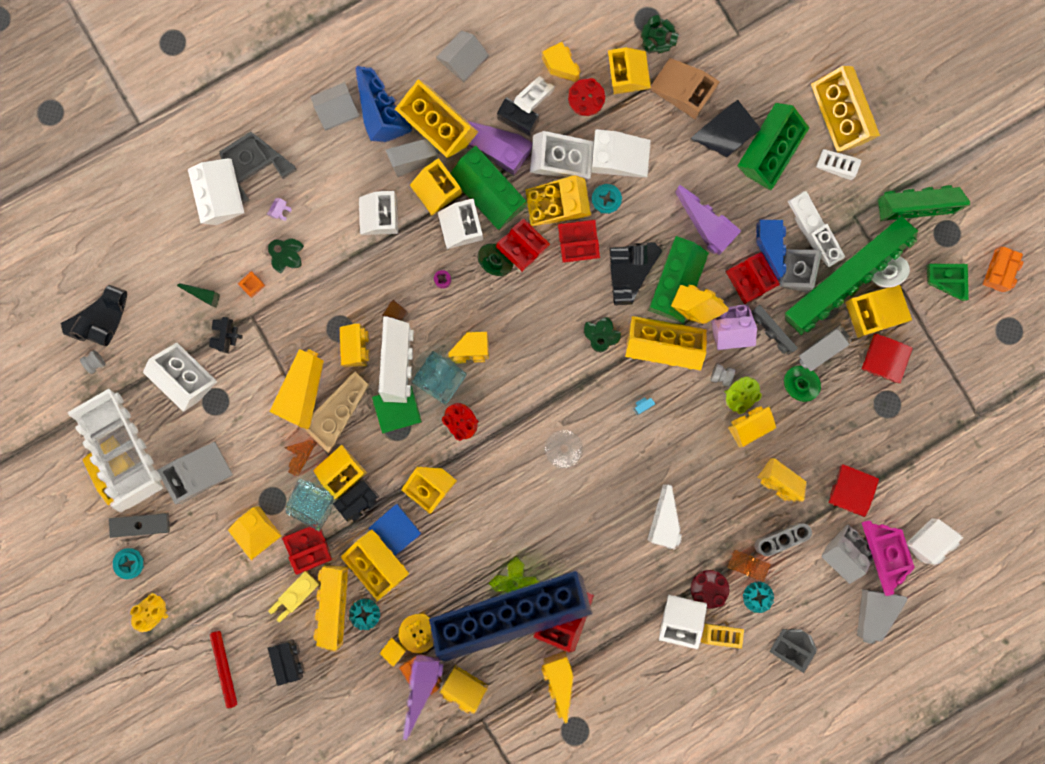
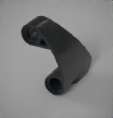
M655 242L610 247L614 306L633 304L645 278L663 252Z
M108 285L103 295L88 308L72 318L61 322L63 335L79 341L89 340L105 347L108 346L121 321L126 304L127 291Z

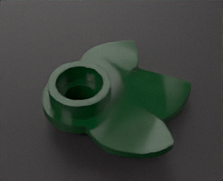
M292 238L285 241L273 240L270 242L268 252L272 256V267L279 273H282L286 266L289 268H300L302 264L297 252L302 250L304 245ZM277 245L281 247V252L279 253L274 251V247Z
M608 317L600 319L596 325L586 322L584 327L585 337L591 341L592 349L599 353L605 352L609 346L616 345L621 339L622 333L613 330V323ZM601 340L604 342V344L600 345L597 343V341Z

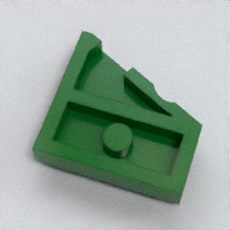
M928 264L927 284L961 301H968V264Z

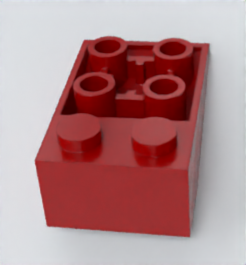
M587 592L591 606L594 595ZM587 616L536 632L533 638L564 651L574 652Z

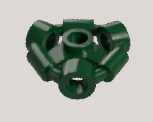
M660 15L650 17L648 23L643 26L641 33L643 49L648 53L657 52L658 54L670 51V48L677 44L679 33L676 32V27L668 19L660 18ZM662 24L661 28L651 29ZM672 33L668 44L665 42L666 34ZM648 38L655 40L657 46L655 47L654 43Z

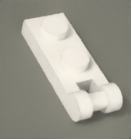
M538 76L515 98L514 103L522 110L530 113L547 96L551 95L555 86L551 83L547 84L544 78Z

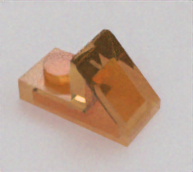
M307 440L284 447L297 455L296 458L293 457L290 461L288 473L294 476L300 475L317 443L316 441Z
M733 550L727 568L764 582L771 564Z

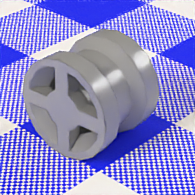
M95 350L91 351L89 356H84L80 359L81 364L90 374L95 373L97 368L105 366L103 358Z

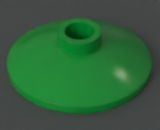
M794 366L784 376V387L787 393L795 400L801 402L812 401L821 391L820 379L813 370L810 371L803 366Z

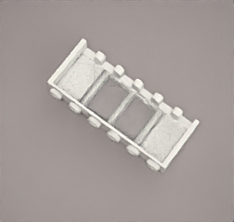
M107 389L69 411L68 415L77 421L78 425L75 428L85 438V441L82 443L86 449L91 451L93 456L90 457V460L100 470L97 476L108 487L105 489V493L114 500L110 504L111 507L121 513L163 489V486L160 482L162 480L160 474L152 466L154 464L152 458L144 450L146 445L137 436V433H139L137 427L129 420L131 415L124 408L122 397L119 393H114Z

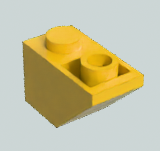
M563 42L542 51V60L550 75L573 82L579 80L581 70L576 62L573 63L571 59L572 53L568 46H564Z

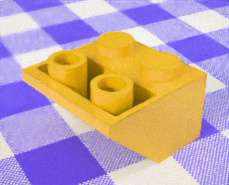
M628 47L608 50L614 95L651 89L646 51Z
M439 158L425 167L410 184V187L432 216L462 195L460 186Z
M680 285L671 305L686 319L701 324H706L728 312L729 309L723 303L724 300L715 296V292L708 289L701 291L693 285L688 287Z
M360 323L339 327L341 366H367V361H370L369 350H366V342H369V332Z
M467 332L448 353L451 361H454L455 364L466 363V360H473L474 363H483L485 359H489L487 332Z
M756 407L747 412L749 416H740L731 421L732 425L728 429L739 447H744L776 429L770 407Z
M343 445L337 448L313 470L322 486L334 499L341 498L367 474L364 468Z
M455 664L444 682L440 693L443 694L442 697L448 702L452 703L454 701L459 704V708L464 712H472L474 714L488 689V685Z

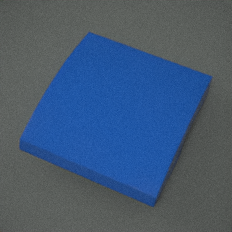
M398 504L393 506L369 527V530L373 529L379 535L383 543L393 552L394 556L422 534Z

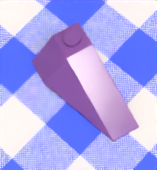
M467 121L478 131L468 146L473 148L476 145L490 161L515 176L532 151L533 143L519 134Z
M679 185L675 193L703 241L708 245V250L713 254L717 253L720 255L741 230L722 214L720 217L715 215L713 208L708 204L701 205L697 196Z
M417 655L413 661L409 687L412 690H410L407 705L409 711L406 714L403 735L405 740L408 739L438 676L442 677L443 664H440L441 659Z

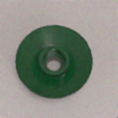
M489 243L483 245L478 251V261L481 267L494 276L509 274L514 264L495 247L496 244Z

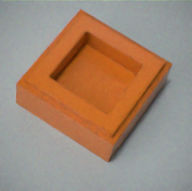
M253 271L249 272L238 283L251 298L266 286Z

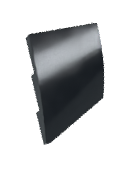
M736 100L693 135L691 141L698 142L706 146L707 149L716 151L728 158L740 149L747 140L757 134L761 128L739 100Z

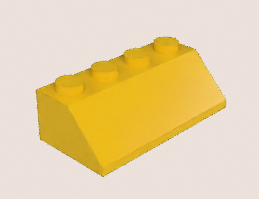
M841 66L811 84L837 153L863 145L880 136L853 66Z
M419 79L395 108L401 116L446 158L467 147L478 133L470 123L433 89Z
M632 316L625 357L701 370L706 356L707 329Z
M325 565L322 567V570H319L318 581L321 582V588L317 591V601L320 602L319 609H316L315 620L318 621V629L314 631V641H317V647L337 651L343 645L349 570L347 566Z

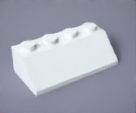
M384 317L379 394L384 402L407 403V397L411 396V385H408V378L412 377V367L409 366V360L413 359V348H410V341H414V330H411L409 323L390 317Z

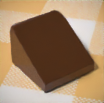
M392 300L382 316L403 321L409 313L395 300Z

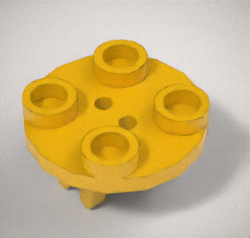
M152 593L138 605L133 606L130 611L132 627L136 631L147 632L152 630L162 618H168L164 599Z
M421 613L408 616L399 628L401 644L412 653L428 651L434 645L429 621L430 617L426 614Z

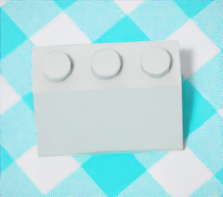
M232 159L201 162L188 169L200 223L218 225L244 213Z
M178 343L151 357L143 371L183 412L198 403L217 383Z

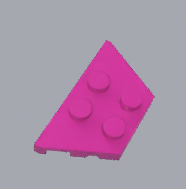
M872 521L861 522L885 596L893 595V590L897 585L902 584L906 576L915 568L903 530L890 528L883 524L877 525L871 523Z

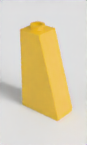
M299 349L269 412L309 430L324 360L318 358V353L310 349L307 352Z

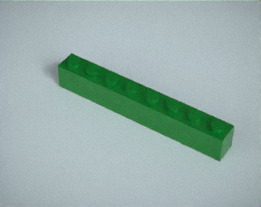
M902 216L785 312V320L800 335L810 332L815 327V323L820 319L822 321L826 319L833 308H839L844 303L845 298L856 294L863 283H869L875 273L878 271L882 272L892 259L896 260L901 256L905 248L912 247L917 242L918 230Z

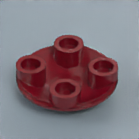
M705 570L694 577L690 591L694 601L706 603V609H715L725 604L730 588L727 579L720 572Z

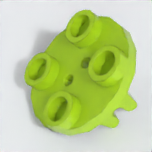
M741 377L729 390L724 391L727 406L738 414L745 413L747 409L751 408L762 397L759 383L751 377Z

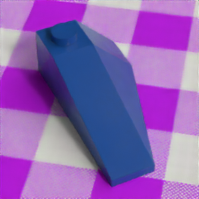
M357 66L355 70L364 126L370 141L388 142L412 131L410 123L395 110L396 105L394 103L396 100L393 96L389 97L385 92V85L373 68Z

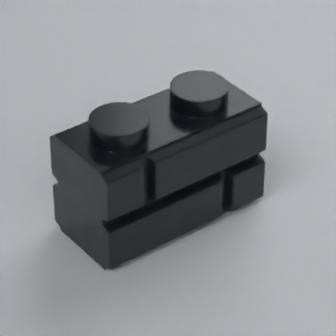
M506 97L497 112V120L531 137L539 122V114L533 111L527 113L516 105L514 101Z
M362 479L334 502L333 505L347 522L351 520L355 522L363 516L361 512L365 508L370 510L378 503L376 499L379 498V495L366 479Z
M294 639L276 643L267 648L277 686L298 681L303 677L305 668L303 662H299L298 655L300 654L298 643H294Z

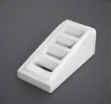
M823 149L816 168L848 180H853L856 177L861 160ZM828 156L830 157V160L828 162V165H825L824 163ZM834 159H836L837 163L835 167H832ZM844 162L843 169H840L841 163ZM849 165H852L851 171H847Z

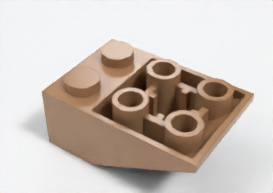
M670 58L652 83L650 90L696 120L716 91L720 81L705 71Z

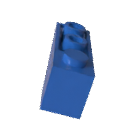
M759 220L756 224V243L777 280H780L786 273V264L783 263V256L786 254V245L783 244V237L786 236V226H783V220Z

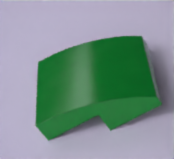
M412 386L411 396L407 397V403L384 402L380 395L372 397L382 434L422 422Z

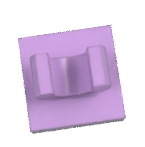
M275 198L267 215L275 219L287 220L282 215V211L287 210L291 212L292 209L285 206L287 202L281 198Z

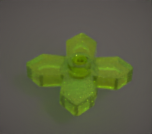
M515 557L507 564L508 576L497 574L489 581V585L496 592L505 591L509 593L539 583L540 580L536 576L523 577L525 564L519 557ZM513 581L517 582L518 587L514 586Z

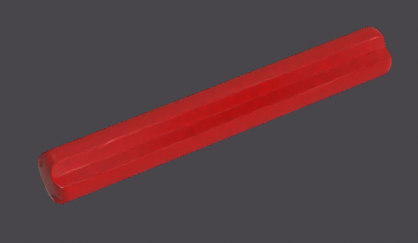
M215 631L210 633L209 636L226 708H233L238 703L221 631Z

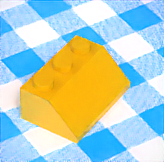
M373 529L357 540L341 556L342 560L376 601L380 600L409 575L404 565L398 561L393 552L388 549Z

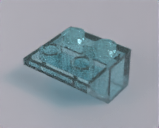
M432 351L421 369L416 373L412 383L444 405H447L467 373Z
M299 479L286 505V514L320 531L331 514L334 496L327 490L315 487L310 481Z

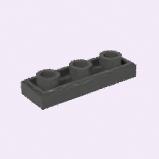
M758 305L751 311L755 323L761 324L766 329L764 331L765 334L778 343L777 347L783 354L787 353L789 355L798 349L761 305Z
M169 513L109 518L110 538L169 533ZM139 522L142 524L141 528L138 526Z

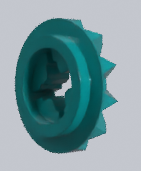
M602 184L594 190L592 203L594 208L601 214H611L620 207L622 195L616 186ZM609 192L612 202H608L604 206V200L601 197H606Z
M134 548L122 549L113 559V570L122 579H133L141 574L144 568V558ZM127 558L129 559V561H135V563L131 565V569L129 566L122 567V565L127 562Z
M753 582L745 588L743 601L750 611L764 613L770 610L774 603L775 594L766 583ZM758 592L760 595L766 596L761 599V605L757 600H751L757 596Z
M360 599L351 606L349 619L352 625L359 630H369L378 623L380 609L374 601ZM362 606L365 612H372V614L367 616L366 622L363 617H357L362 613Z

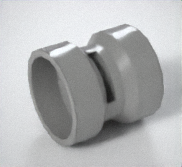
M716 363L710 381L714 383L722 381L723 386L730 387L735 375V369L729 367L725 370L723 365Z

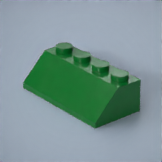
M774 104L760 127L761 130L756 134L737 165L746 177L768 190L774 188L810 128L793 105Z
M476 145L459 160L450 173L464 194L469 199H474L475 206L498 231L527 207V201Z
M952 185L942 186L940 189L926 187L921 189L922 191L907 189L903 193L888 191L878 199L881 221L897 220L901 216L904 219L956 214L971 205L960 187L953 188Z
M676 236L669 250L648 311L684 323L685 317L671 305L680 285L686 287L693 285L697 287L709 252L692 241Z

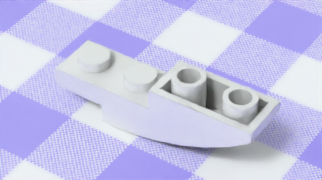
M803 191L790 199L788 203L796 216L794 218L813 249L822 251L821 259L830 267L845 257L828 224H824L807 191Z

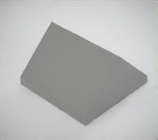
M461 30L436 58L462 82H465L487 59L489 54L474 35Z
M345 82L311 96L313 106L325 131L360 117Z
M787 249L784 260L786 273L780 279L779 286L805 293L814 289L822 251Z

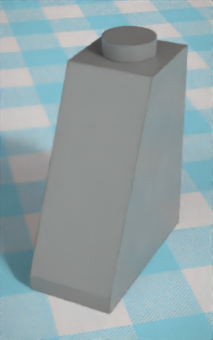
M427 139L386 150L397 177L431 164L438 159L437 154L440 153Z
M840 324L799 355L801 358L799 362L805 369L808 368L812 371L850 345L852 338Z
M862 589L857 636L862 638L863 642L875 644V641H883L906 604L908 597L899 594L885 596L884 592Z

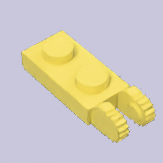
M305 571L278 598L279 601L268 612L270 614L275 613L283 604L287 610L281 613L277 619L279 623L282 622L290 613L296 610L320 583L308 571Z

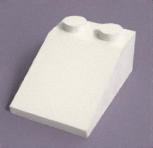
M595 130L591 173L647 178L650 140L616 131Z
M547 131L533 135L530 173L556 177L577 175L584 179H590L593 141Z
M663 484L647 540L651 543L675 549L676 545L679 546L682 535L679 534L680 528L672 486Z

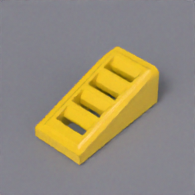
M704 623L700 642L707 645L742 649L744 629ZM718 630H720V632H719V641H716V640H717V632H718ZM726 631H728V633H727V642H725V633H726ZM733 632H736L735 643H732Z

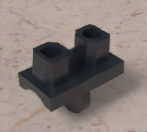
M228 317L212 321V330L220 331V338L211 337L209 347L229 354L230 345L236 346V340H242L243 335L237 334L238 327H234L233 320Z

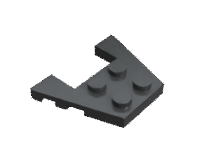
M251 131L219 151L221 159H232L242 205L250 199L240 183L270 164H274L283 179L297 171V168Z

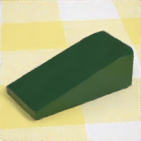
M182 283L177 284V287L208 305L217 308L220 297L219 293Z

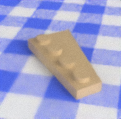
M354 372L313 413L309 430L303 428L327 453L331 452L369 387V384L357 372Z

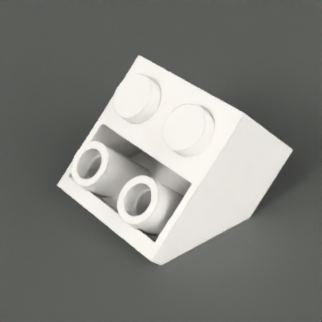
M394 191L373 192L359 197L360 235L398 234L397 196Z
M474 199L454 203L438 212L447 249L483 240Z
M932 518L906 543L908 549L920 562L935 565L940 564L946 558L945 555L949 551L955 550L960 545L959 541L963 537L941 520Z
M668 595L660 626L659 640L698 649L703 632L707 604Z

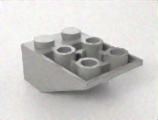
M215 442L180 457L157 470L175 504H183L233 476Z

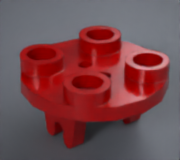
M594 78L582 79L570 87L568 102L575 113L588 117L601 111L605 104L606 95L603 87Z
M454 403L450 405L442 417L443 424L447 426L448 430L458 441L469 439L477 432L479 421L476 419L473 411L465 404Z

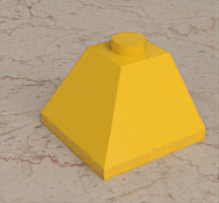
M417 467L401 491L431 514L449 493L457 480L442 468Z
M260 506L252 507L228 529L250 560H253L282 537Z

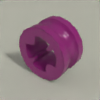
M445 270L437 271L434 275V282L441 289L448 288L451 284V276ZM446 275L447 282L440 284L438 277Z

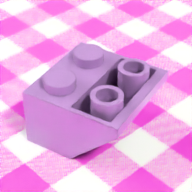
M749 305L728 307V312L712 320L713 337L717 350L756 346L757 326Z

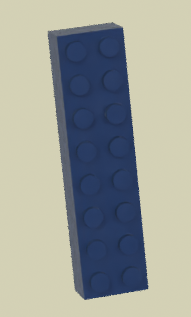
M576 570L430 618L429 621L436 657L445 662L592 615V610L583 577Z

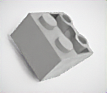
M849 524L826 546L821 556L849 584L865 575L873 560L869 544Z

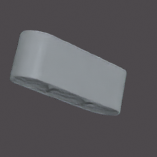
M795 523L757 539L754 547L757 553L771 556L809 540L812 536V530L807 524ZM800 527H803L805 530L802 537L797 535V530ZM785 534L787 541L781 545L779 537ZM767 541L769 544V549L766 552H763L761 550V545L763 542Z

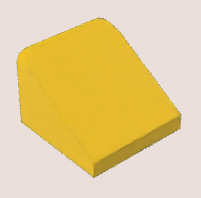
M391 637L379 654L394 667L406 649Z

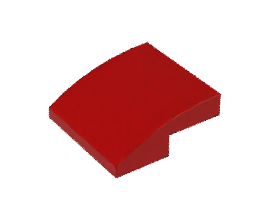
M523 218L511 228L507 235L497 242L495 247L523 272L550 246V243Z
M595 219L558 224L562 263L600 258Z
M762 252L726 271L744 304L780 285Z
M874 334L862 370L901 384L913 348L888 337Z
M842 464L839 468L836 483L832 486L828 503L866 517L874 498L879 478Z
M319 522L282 537L289 554V561L296 575L332 560Z

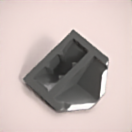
M782 629L769 652L802 673H805L818 650L812 636L804 631Z

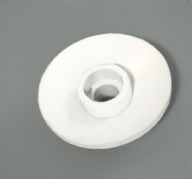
M902 257L896 260L892 259L882 272L878 271L874 274L872 281L878 286L887 288L900 285L909 276V264Z

